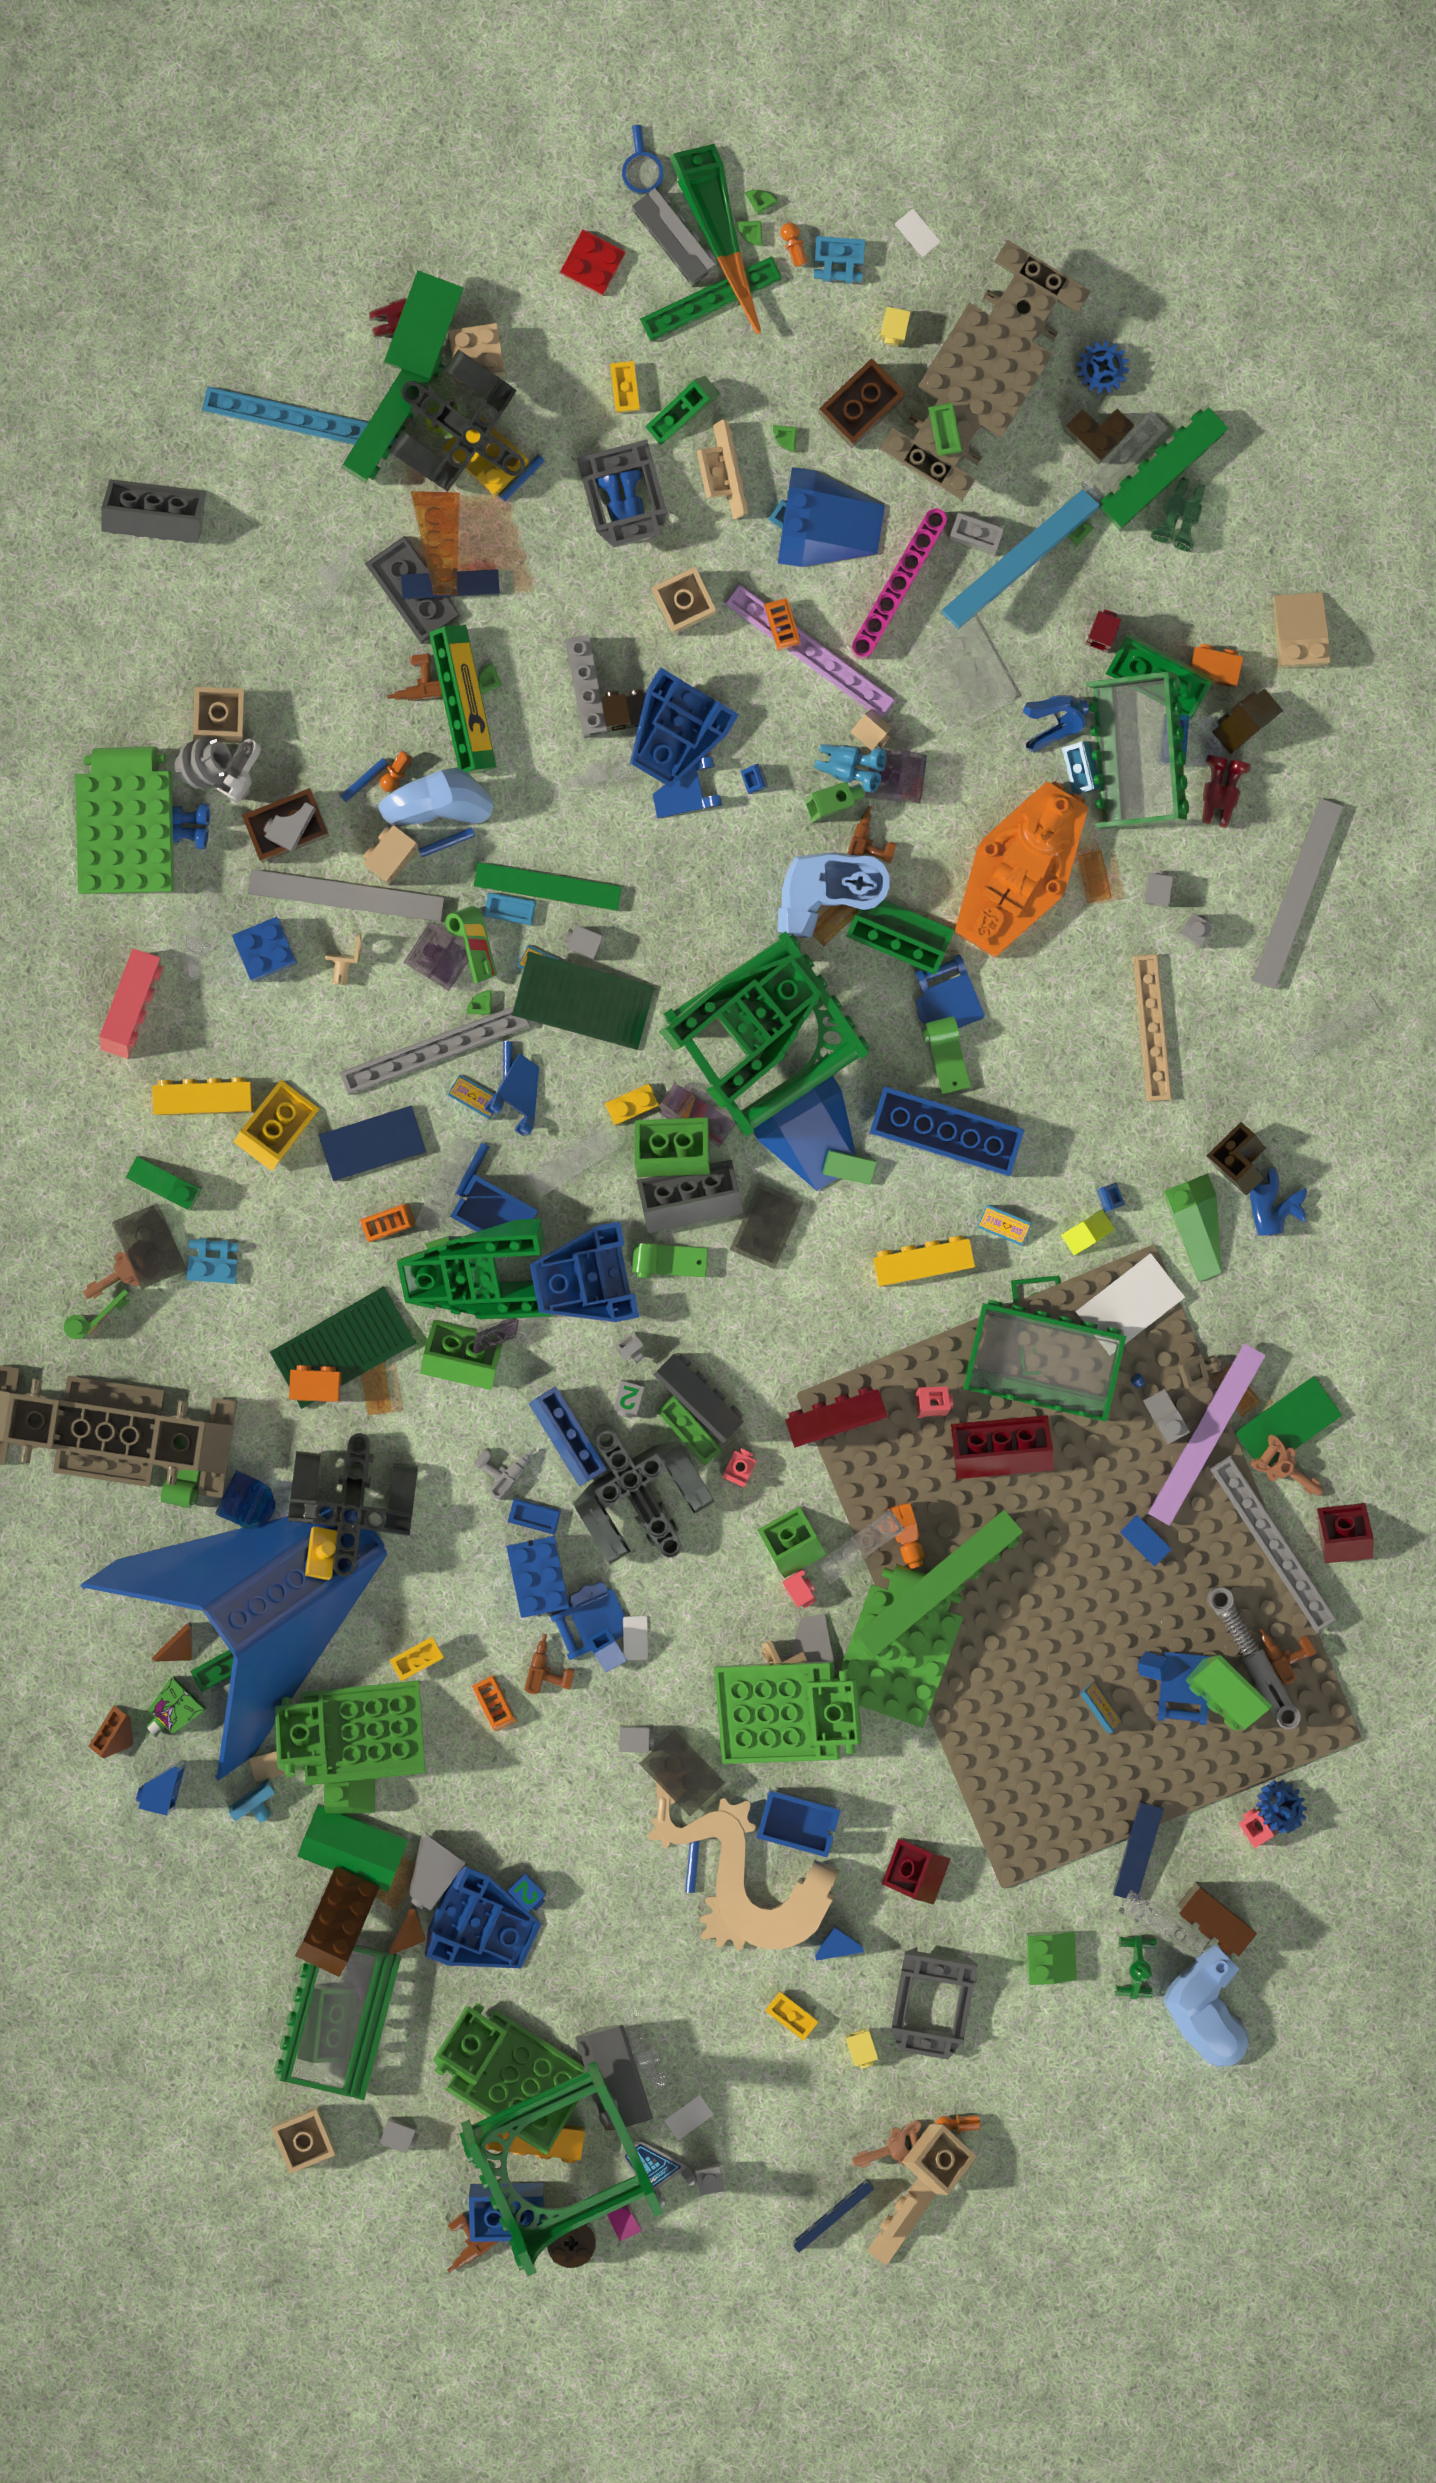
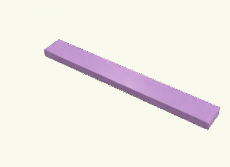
M739 584L727 599L725 605L774 640L764 608L766 603ZM771 609L772 614L778 613L774 609ZM784 616L775 618L773 620L774 623H777L787 619ZM790 624L776 628L777 632L790 629ZM796 626L801 645L786 650L868 711L872 709L883 718L896 699ZM791 633L781 636L779 639L780 641L793 638V635Z
M1245 1343L1242 1345L1148 1514L1170 1526L1266 1355Z

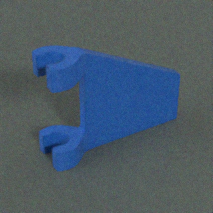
M709 756L700 759L671 787L663 785L652 794L657 818L722 806L719 794L703 798L698 770L715 767L713 757Z
M518 1054L495 1095L487 1102L484 1108L490 1114H494V1112L498 1114L505 1101L523 1114L524 1118L517 1124L514 1130L521 1136H524V1134L529 1135L534 1127L539 1067L522 1054Z

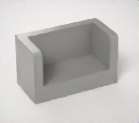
M958 513L949 540L995 556L1004 528Z

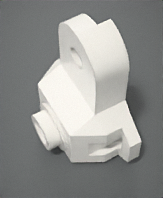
M251 738L244 739L232 755V766L227 772V777L223 782L211 785V787L236 802L245 799L250 792L249 787L252 783L248 772L258 758L261 746Z

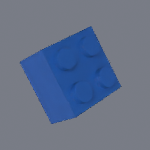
M277 916L232 935L252 982L298 964L280 919Z

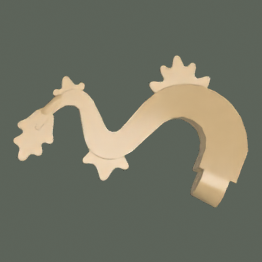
M685 1752L679 1753L673 1760L665 1759V1772L657 1771L655 1773L657 1783L656 1794L659 1801L658 1817L652 1819L655 1829L649 1833L648 1839L661 1840L664 1848H667L670 1843L687 1844L711 1837H716L721 1842L716 1896H708L705 1899L712 1912L700 1917V1921L707 1925V1928L701 1934V1939L715 1938L716 1946L719 1948L730 1939L733 1941L736 1950H741L745 1942L763 1949H785L805 1941L815 1933L834 1898V1895L829 1893V1891L833 1888L840 1870L815 1860L811 1869L807 1872L806 1879L799 1878L791 1895L782 1904L767 1907L753 1902L747 1894L745 1887V1833L756 1829V1825L748 1820L751 1806L750 1801L746 1800L732 1805L726 1798H721L719 1810L709 1812L684 1827H678L671 1820L670 1805L691 1788V1784L686 1782L685 1779L692 1774L693 1769L686 1764L687 1754Z

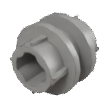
M206 736L183 745L175 760L174 770H176L177 776L183 783L201 790L224 781L227 777V772L232 766V756L224 743Z

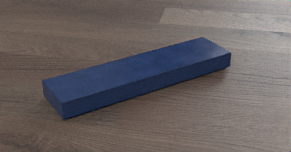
M498 569L402 574V600L499 595Z
M1139 1801L1112 1894L1114 1896L1137 1901L1163 1814V1807Z
M868 2179L864 2180L794 2239L793 2247L798 2253L874 2190L871 2182Z

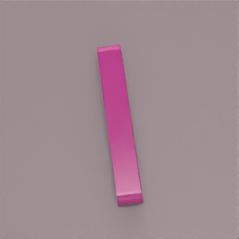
M933 508L926 513L854 638L851 649L857 659L864 660L872 655L941 535L947 521L946 514L941 509ZM933 515H937L941 518L942 524L934 527L929 523L928 519ZM921 536L927 537L930 545L926 548L919 547L916 540ZM909 557L915 558L918 566L914 569H909L905 566L904 561ZM897 578L904 580L906 587L902 590L895 589L892 585L893 580ZM885 599L890 600L894 605L893 609L884 611L880 607L881 601ZM876 620L881 624L882 628L878 632H872L868 628V623ZM866 642L869 645V651L859 653L856 650V644Z

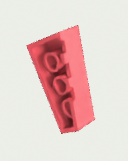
M132 948L99 1036L102 1051L129 1059L132 1048L138 1039L140 1024L143 1025L146 1018L148 1002L151 1003L154 997L155 988L153 986L155 980H160L164 967L160 966V957Z

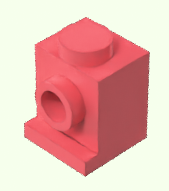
M948 1386L918 1388L915 1394L917 1418L947 1416L950 1409L953 1408V1396L948 1393ZM934 1401L937 1403V1405L931 1406L930 1402Z
M742 1448L739 1452L734 1450L722 1478L745 1488L757 1461L753 1459L754 1454ZM738 1462L745 1464V1469L741 1472L736 1470Z
M801 1569L782 1581L796 1606L800 1607L802 1605L805 1609L817 1600L812 1594L815 1591L814 1586L809 1578L805 1580L802 1578L805 1572Z
M1256 1808L1243 1815L1245 1820L1239 1823L1254 1849L1279 1834L1278 1829L1270 1830V1823L1263 1824L1265 1817L1258 1815L1262 1810L1257 1811ZM1257 1821H1260L1261 1825L1263 1826V1829H1258L1256 1827Z

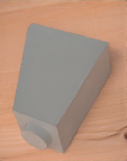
M425 1831L421 1835L409 1894L413 1898L411 1902L421 1910L424 1907L431 1910L466 1863L461 1857Z

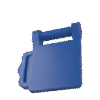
M960 954L953 956V960L941 964L936 975L927 971L923 972L922 970L915 972L924 995L916 1000L918 1019L924 1025L927 1022L954 1016L959 1029L984 1018V1012ZM958 968L959 976L930 988L928 987V980Z
M598 1582L594 1585H584L578 1592L571 1594V1607L550 1615L552 1623H556L567 1647L569 1661L592 1651L587 1639L606 1628H609L616 1640L623 1637V1617L625 1615L612 1589L607 1590L603 1582ZM568 1615H571L584 1644L581 1648H577L564 1619Z
M1165 1652L1163 1656L1168 1657L1169 1660L1164 1679L1160 1685L1157 1720L1165 1721V1718L1199 1722V1725H1206L1208 1716L1207 1701L1202 1696L1194 1694L1189 1688L1190 1685L1185 1680L1203 1659L1210 1656ZM1166 1702L1200 1705V1712L1166 1709Z

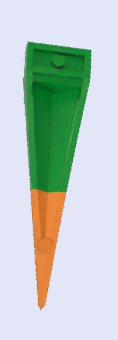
M715 144L673 153L670 159L679 178L677 182L755 333L758 335L761 332L740 253L724 165Z

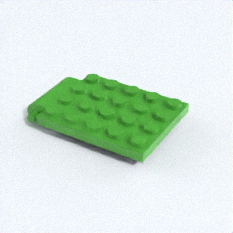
M156 746L94 748L91 756L84 757L85 765H91V773L75 774L78 894L174 892L172 774L170 771H158V763H166V754H158Z
M896 1564L894 1570L885 1567L883 1569L881 1577L890 1579L887 1589L874 1584L870 1585L840 1670H849V1678L857 1679L859 1706L923 1728L964 1616L948 1611L951 1602L960 1604L963 1595L958 1594L954 1596L951 1593L945 1598L948 1603L936 1612L932 1609L927 1614L929 1617L927 1621L919 1627L913 1625L908 1630L911 1633L900 1643L897 1640L890 1645L892 1650L883 1658L877 1656L872 1660L854 1639L855 1634L926 1575Z
M833 1661L714 1667L722 1764L839 1760L841 1758L840 1745H845L846 1754L856 1753L855 1744L862 1743L857 1679L849 1678V1670L847 1669L839 1670V1678H834Z
M419 1680L301 1692V1704H291V1698L284 1697L281 1699L282 1705L275 1707L277 1767L285 1771L286 1777L295 1776V1771L305 1770V1785L426 1773Z
M476 2003L473 2009L469 2006L463 2009L433 2058L437 2065L436 2073L444 2075L447 2072L452 2075L444 2090L486 2117H490L584 2073L583 2065L499 2011L493 2010L488 2018L481 2015L484 2007L479 2003ZM578 2101L531 2122L518 2133L517 2137L546 2155Z

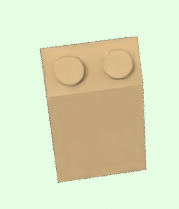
M1323 593L1273 596L1278 669L1327 666L1330 663V651Z

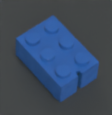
M474 1174L464 1191V1194L469 1197L467 1200L460 1198L450 1217L478 1232L518 1219H535L539 1211Z
M555 1535L533 1539L532 1546H529V1540L507 1545L506 1548L521 1618L569 1608L570 1604Z
M769 1788L756 1836L758 1839L828 1858L834 1837L833 1833H829V1828L835 1832L841 1809L840 1807Z

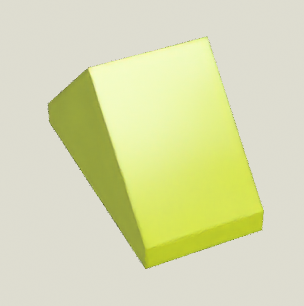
M1103 1209L1061 1234L1073 1255H1076L1111 1233L1115 1228Z

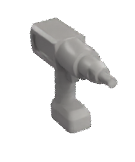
M486 1448L473 1465L497 1480L489 1489V1492L493 1498L502 1500L524 1472L523 1468L528 1464L529 1457L534 1451L530 1449L527 1454H523L517 1462H513L506 1470L502 1466L500 1469H497L488 1463L492 1458V1452Z

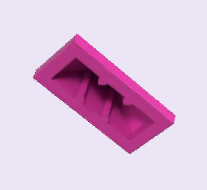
M630 2204L607 2214L619 2241L642 2231Z

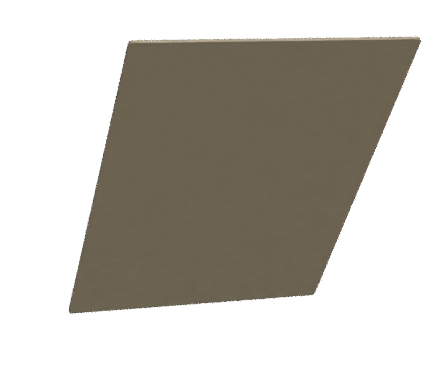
M1151 1245L1018 1301L1020 1307L1026 1308V1313L1035 1315L1036 1310L1050 1313L1049 1318L1059 1320L1060 1316L1074 1319L1073 1324L1083 1326V1320L1076 1311L1151 1253L1166 1273L1167 1270L1157 1247ZM1015 1302L1007 1306H1004L1003 1308L1011 1309L1012 1305H1015ZM1180 1302L1124 1345L1107 1422L962 1389L978 1318L800 1391L797 1394L798 1402L804 1413L812 1410L811 1405L823 1401L826 1402V1405L836 1402L835 1397L847 1393L849 1397L859 1395L858 1390L872 1386L873 1390H879L888 1418L815 1441L875 1585L887 1589L890 1579L881 1577L884 1567L894 1570L895 1565L899 1564L909 1568V1565L904 1563L900 1551L902 1544L896 1542L887 1508L910 1502L920 1533L917 1541L921 1542L925 1554L923 1559L924 1565L912 1569L924 1574H928L1003 1510L1008 1513L1023 1531L1018 1537L1021 1541L1014 1548L1009 1550L1006 1547L1000 1552L1002 1557L996 1563L991 1565L988 1562L982 1567L984 1573L973 1581L969 1578L963 1583L966 1588L959 1593L963 1595L960 1604L950 1603L948 1611L964 1616L928 1713L1002 1888L1011 1887L1128 1838L1139 1801L1163 1807L1164 1810L1160 1824L1360 1741V1732L1319 1634L1315 1632L1210 1470L1211 1467L1231 1456L1266 1509L1230 1421H1228L1170 1526L1148 1514L1217 1391L1210 1373H1208V1381L1191 1388H1184L1178 1364L1203 1356ZM986 1314L974 1368L1099 1397L1105 1396L1114 1353L1110 1356L1098 1340L1020 1322L1021 1332L1018 1333V1321ZM1019 1345L1023 1346L1025 1371L1041 1370V1374L1021 1377ZM1034 1346L1036 1348V1354L1033 1353ZM1138 1373L1145 1380V1384L1141 1388H1136L1130 1381L1132 1376ZM948 1386V1393L953 1396V1408L950 1409L948 1415L917 1418L915 1394L918 1388ZM1163 1389L1166 1390L1190 1432L1169 1444L1165 1443L1142 1401ZM931 1401V1402H930V1405H931V1406H936L937 1403L934 1402V1401ZM1048 1415L1053 1445V1471L956 1479L950 1424ZM1135 1515H1138L1172 1549L1155 1567L1120 1533ZM1217 1586L1224 1587L1232 1593L1238 1615H1241L1240 1618L1243 1619L1244 1626H1247L1246 1630H1249L1248 1634H1251V1637L1254 1638L1253 1641L1256 1642L1255 1645H1258L1257 1649L1263 1648L1264 1652L1266 1649L1262 1643V1635L1259 1632V1629L1263 1628L1265 1634L1271 1637L1282 1653L1288 1650L1291 1654L1302 1649L1299 1645V1639L1307 1635L1316 1651L1315 1655L1291 1664L1297 1677L1292 1683L1283 1684L1301 1715L1299 1724L1293 1729L1280 1727L1275 1722L1270 1710L1246 1729L1238 1731L1229 1728L1224 1723V1718L1209 1708L1206 1725H1199V1722L1166 1718L1165 1721H1159L1157 1717L1161 1681L1139 1675L1138 1661L1145 1651L1161 1656L1165 1652L1210 1657L1221 1655L1258 1691L1241 1661L1244 1658L1242 1657L1243 1653H1240L1241 1649L1238 1650L1239 1646H1236L1237 1642H1234L1235 1639L1231 1638L1233 1635L1229 1634L1230 1630L1227 1631L1228 1627H1225L1226 1623H1223L1224 1620L1216 1615L1214 1609L1208 1605L1207 1595L1212 1588ZM1223 1592L1217 1593L1214 1597V1602L1217 1606L1224 1605L1227 1600ZM1091 1683L1097 1684L1122 1721L1111 1733L1105 1731L1080 1695V1691ZM1268 1685L1278 1705H1281L1282 1703L1272 1685ZM1167 1701L1166 1709L1200 1712V1705ZM1285 1710L1281 1715L1282 1721L1284 1723L1290 1722L1293 1719V1712Z

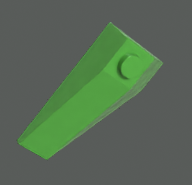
M1208 1173L1162 1191L1198 1282L1222 1273L1217 1195Z

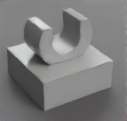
M634 1331L614 1346L624 1360L631 1356L637 1364L644 1358L638 1350L644 1345Z

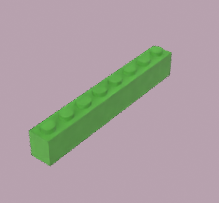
M1003 1510L858 1631L854 1639L872 1660L877 1656L883 1658L892 1650L890 1645L897 1640L900 1643L911 1634L908 1630L913 1625L919 1627L929 1619L927 1614L932 1609L937 1612L948 1602L945 1598L951 1593L954 1596L958 1595L966 1588L963 1583L969 1578L973 1581L984 1573L982 1567L988 1562L991 1565L996 1563L1002 1557L1000 1552L1006 1547L1009 1550L1014 1548L1021 1541L1018 1537L1023 1531L1008 1513Z

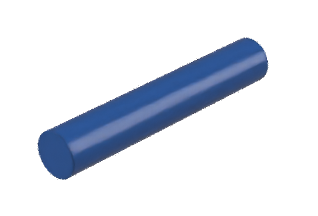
M538 454L498 496L506 502L545 460Z
M381 758L347 788L340 797L345 802L349 801L389 764Z
M472 827L419 848L422 858L475 837Z
M503 1041L504 1079L513 1064V1041Z
M481 1142L455 1191L457 1195L464 1197L465 1189L473 1175L476 1174L490 1148L486 1144Z
M700 1840L691 1842L689 1845L685 1892L695 1893Z

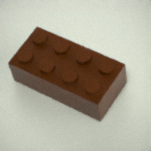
M335 1866L321 1894L295 1957L340 1977L349 1961L380 1887Z

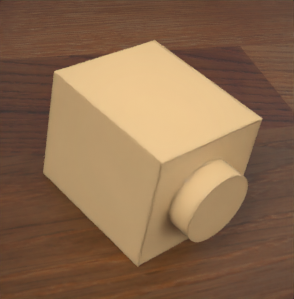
M870 709L850 732L872 751L877 746L882 748L890 740L891 737L888 734L893 727Z

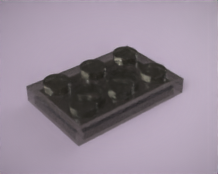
M758 1183L730 1250L775 1269L803 1202Z
M157 1203L112 1222V1226L141 1290L187 1270Z
M675 1729L639 1763L689 1816L695 1813L725 1783L719 1774Z

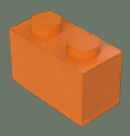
M1200 644V647L1193 649L1191 667L1213 678V684L1232 688L1237 686L1243 657L1238 656L1237 651L1224 649V652L1214 650V646Z
M297 1366V1370H290V1400L340 1402L342 1373L336 1372V1367H321V1371H311L312 1366Z

